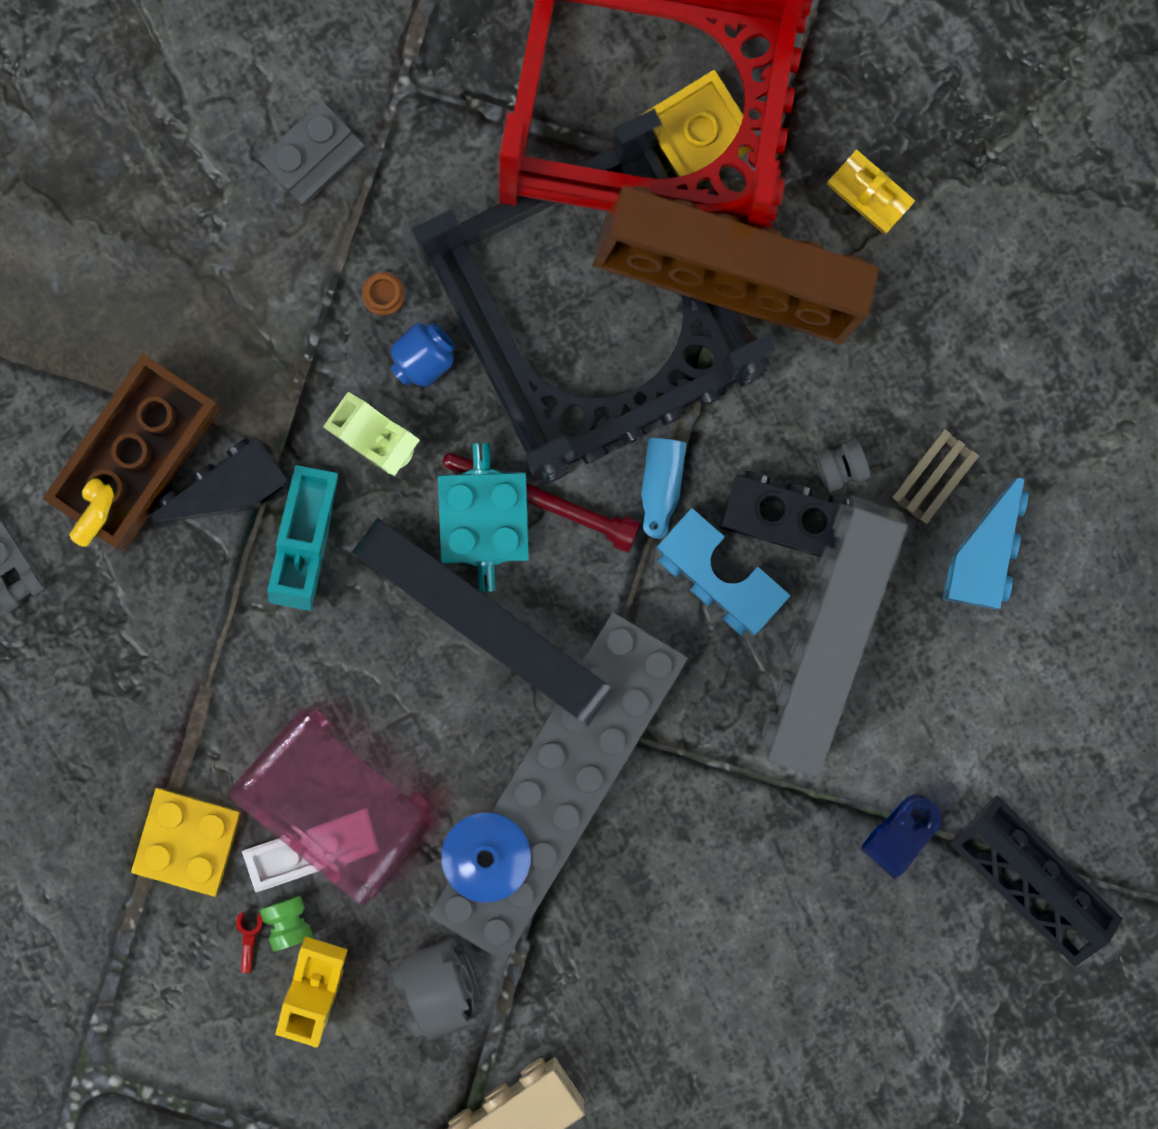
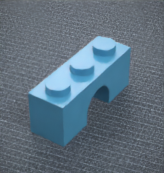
M691 508L657 546L656 550L661 554L657 562L675 578L682 573L693 582L694 585L690 591L705 605L710 607L715 602L727 613L722 618L723 621L740 636L746 631L752 636L756 635L791 595L758 566L744 581L739 583H726L717 578L712 571L710 560L713 550L723 540L724 536Z

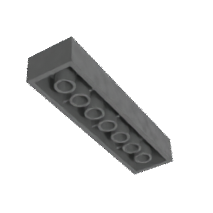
M612 612L581 665L615 690L589 726L557 704L491 812L512 820L525 834L531 853L530 868L526 879L510 896L488 903L465 898L448 883L430 912V918L502 962L506 961L688 657ZM482 850L477 855V862L483 867H489L494 862V856L490 851Z

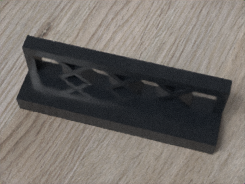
M998 795L986 803L978 817L954 836L949 843L1074 967L1110 943L1123 919ZM978 832L991 845V854L978 852L967 840ZM1002 867L1015 869L1023 877V885L1010 883L1002 875ZM1033 898L1047 900L1054 907L1055 916L1042 914L1034 906ZM1065 929L1078 931L1089 942L1078 950L1065 937Z

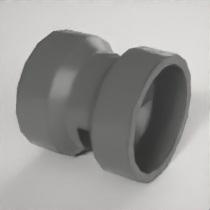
M856 438L843 442L839 449L832 451L826 448L814 453L820 477L828 493L841 489L846 482L854 481L859 483L871 478L866 457Z

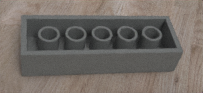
M851 495L848 506L840 504L832 527L835 530L834 536L837 539L834 547L826 545L818 567V571H820L819 578L822 579L820 588H811L804 608L806 613L805 621H808L805 630L799 628L796 630L791 644L790 654L792 656L790 662L793 663L791 671L783 669L775 693L778 695L776 704L779 705L777 712L769 710L761 733L763 735L762 746L767 747L768 762L819 778L907 528L906 520L901 511Z

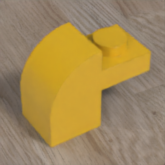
M305 936L300 948L294 977L283 1002L275 1035L318 1048L339 989L348 949Z

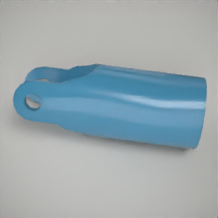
M648 438L641 498L645 510L643 528L647 535L656 539H661L667 535L670 517L674 513L680 499L687 445L685 442Z

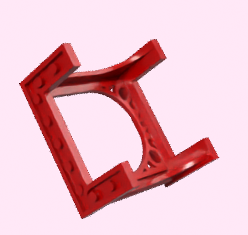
M535 0L514 113L508 112L500 150V204L516 206L518 196L609 212L623 185L627 187L640 186L651 190L655 196L671 201H688L696 205L699 210L714 215H732L739 219L742 224L755 228H772L778 205L780 206L785 181V178H780L781 169H778L779 161L775 160L776 153L784 154L788 128L780 127L782 114L791 113L795 88L787 87L789 73L797 74L802 48L794 47L796 33L804 34L812 0H565L666 18L689 24L716 40L733 60L739 72L744 90V114L735 138L728 148L709 165L691 174L667 179L644 178L526 156L555 0ZM725 27H729L737 32L738 27L744 28L735 38L728 37L725 33ZM761 37L769 42L768 51L758 58L751 59L742 55L741 47L749 39ZM771 63V66L767 67L761 75V80L764 81H754L752 71L764 68ZM766 95L765 103L758 100L759 98ZM757 111L761 117L754 120L749 117V112ZM760 130L759 138L753 131ZM742 147H748L752 150V152H748V162L754 167L753 170L745 161L738 157V151ZM724 167H733L738 170L745 179V189L740 192H733L727 189L720 179V170ZM703 180L710 181L711 188L716 195L708 194L709 188L698 190L696 187Z

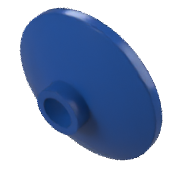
M477 813L462 819L451 829L442 847L441 861L445 877L455 891L470 900L488 903L510 896L522 885L530 868L531 853L525 834L512 820L496 813ZM482 850H488L494 856V862L489 867H483L477 862V855Z

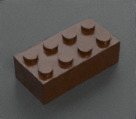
M142 353L42 499L75 522H78L91 504L82 496V490L86 484L96 478L100 479L105 486L109 484L113 490L114 498L106 521L96 536L113 548L125 551L156 507V502L165 494L223 408Z

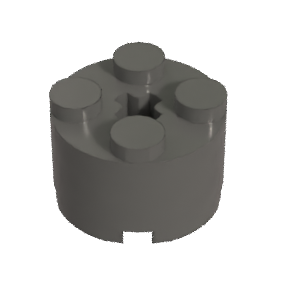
M455 938L402 956L400 967L392 971L393 980L399 994H406L411 1009L407 1013V1019L410 1029L416 1038L424 1035L428 1040H434L483 1022V1011L475 1014L474 1002L481 1000L477 980L466 954L457 955L453 948L459 945Z

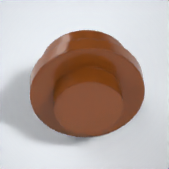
M379 272L373 274L365 281L362 288V300L367 309L379 316H389L396 313L402 307L405 301V289L401 280L395 275L388 272Z

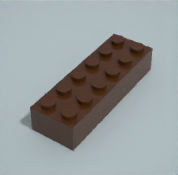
M624 185L604 219L592 267L840 345L868 317L879 267L866 263V260L860 256L852 254L839 255L825 250L821 244L813 241L799 242L783 237L779 231L772 228H755L740 223L739 219L729 214L714 215L699 210L691 202L667 200L655 196L654 192L640 186L627 187Z

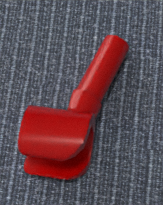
M242 911L236 919V927L243 934L240 972L251 973L256 936L263 931L265 923L258 913L257 927L252 931H246L243 927L245 912Z

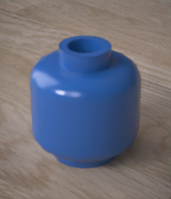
M416 323L390 348L392 359L395 362L391 366V370L407 386L413 382L421 387H429L453 365L455 358L452 351L455 349V344L437 324L431 323L428 326L423 323Z

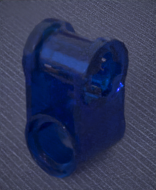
M912 795L906 797L888 818L873 830L862 844L860 850L889 876L896 879L911 865L919 851L941 825L939 809L924 796ZM927 807L924 812L925 817L928 818L927 822L924 825L915 822L910 826L914 820L910 815L911 810L916 808L922 811Z

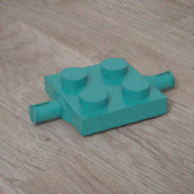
M480 442L472 443L473 469L461 474L438 475L441 563L465 562L477 566V589L480 592H485L486 590L485 574L487 575L488 592L496 591L495 565L505 561L529 560L526 472H502L491 468L490 442L482 443L483 460L481 459Z

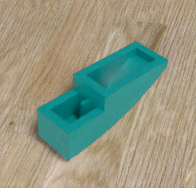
M295 465L276 541V556L267 588L269 603L312 611L329 532L338 473Z

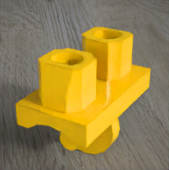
M857 149L827 182V185L884 235L890 231L915 202L910 195Z

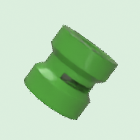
M301 895L259 909L262 921L268 925H273L268 939L272 952L303 943L305 936L314 938L311 925L306 923L304 918L299 917L305 909Z

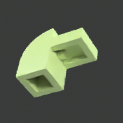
M347 392L323 426V428L393 476L396 475L400 468L408 464L414 454L415 446L420 441L409 431L390 421L365 401L350 392Z

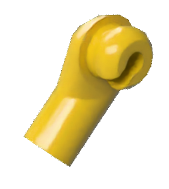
M97 478L90 480L83 488L82 496L91 504L69 533L70 538L76 544L87 547L104 525L114 498L111 486L109 484L105 486Z

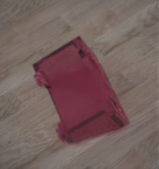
M312 708L308 713L304 709H300L240 776L227 794L240 807L342 891L365 906L436 821L437 818L430 813L435 807L416 791L408 796L404 792L397 790L336 740L329 731L333 723L318 710Z

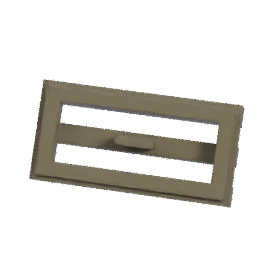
M946 429L941 432L891 497L892 501L924 525L930 521L980 456L973 450L971 451L965 447L963 442L952 437V434ZM943 445H948L951 450L911 502L904 498L906 493ZM958 454L965 458L926 510L922 512L918 506Z

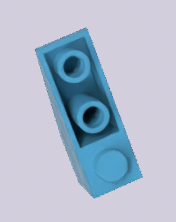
M1016 478L1010 481L952 554L942 600L991 610L1001 609L1002 601L1008 602L1013 583V577L1007 576L1009 560L1016 559L1021 535L1015 533L1018 516H1024L1029 492L1023 490L1024 479Z

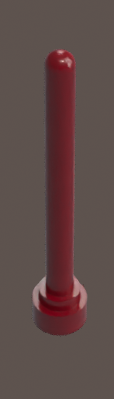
M447 453L443 457V465L448 470L461 474L473 469V461L455 453ZM527 484L528 503L607 535L606 540L613 543V548L629 554L640 529L641 521L627 515L624 518L615 516L614 519H611Z

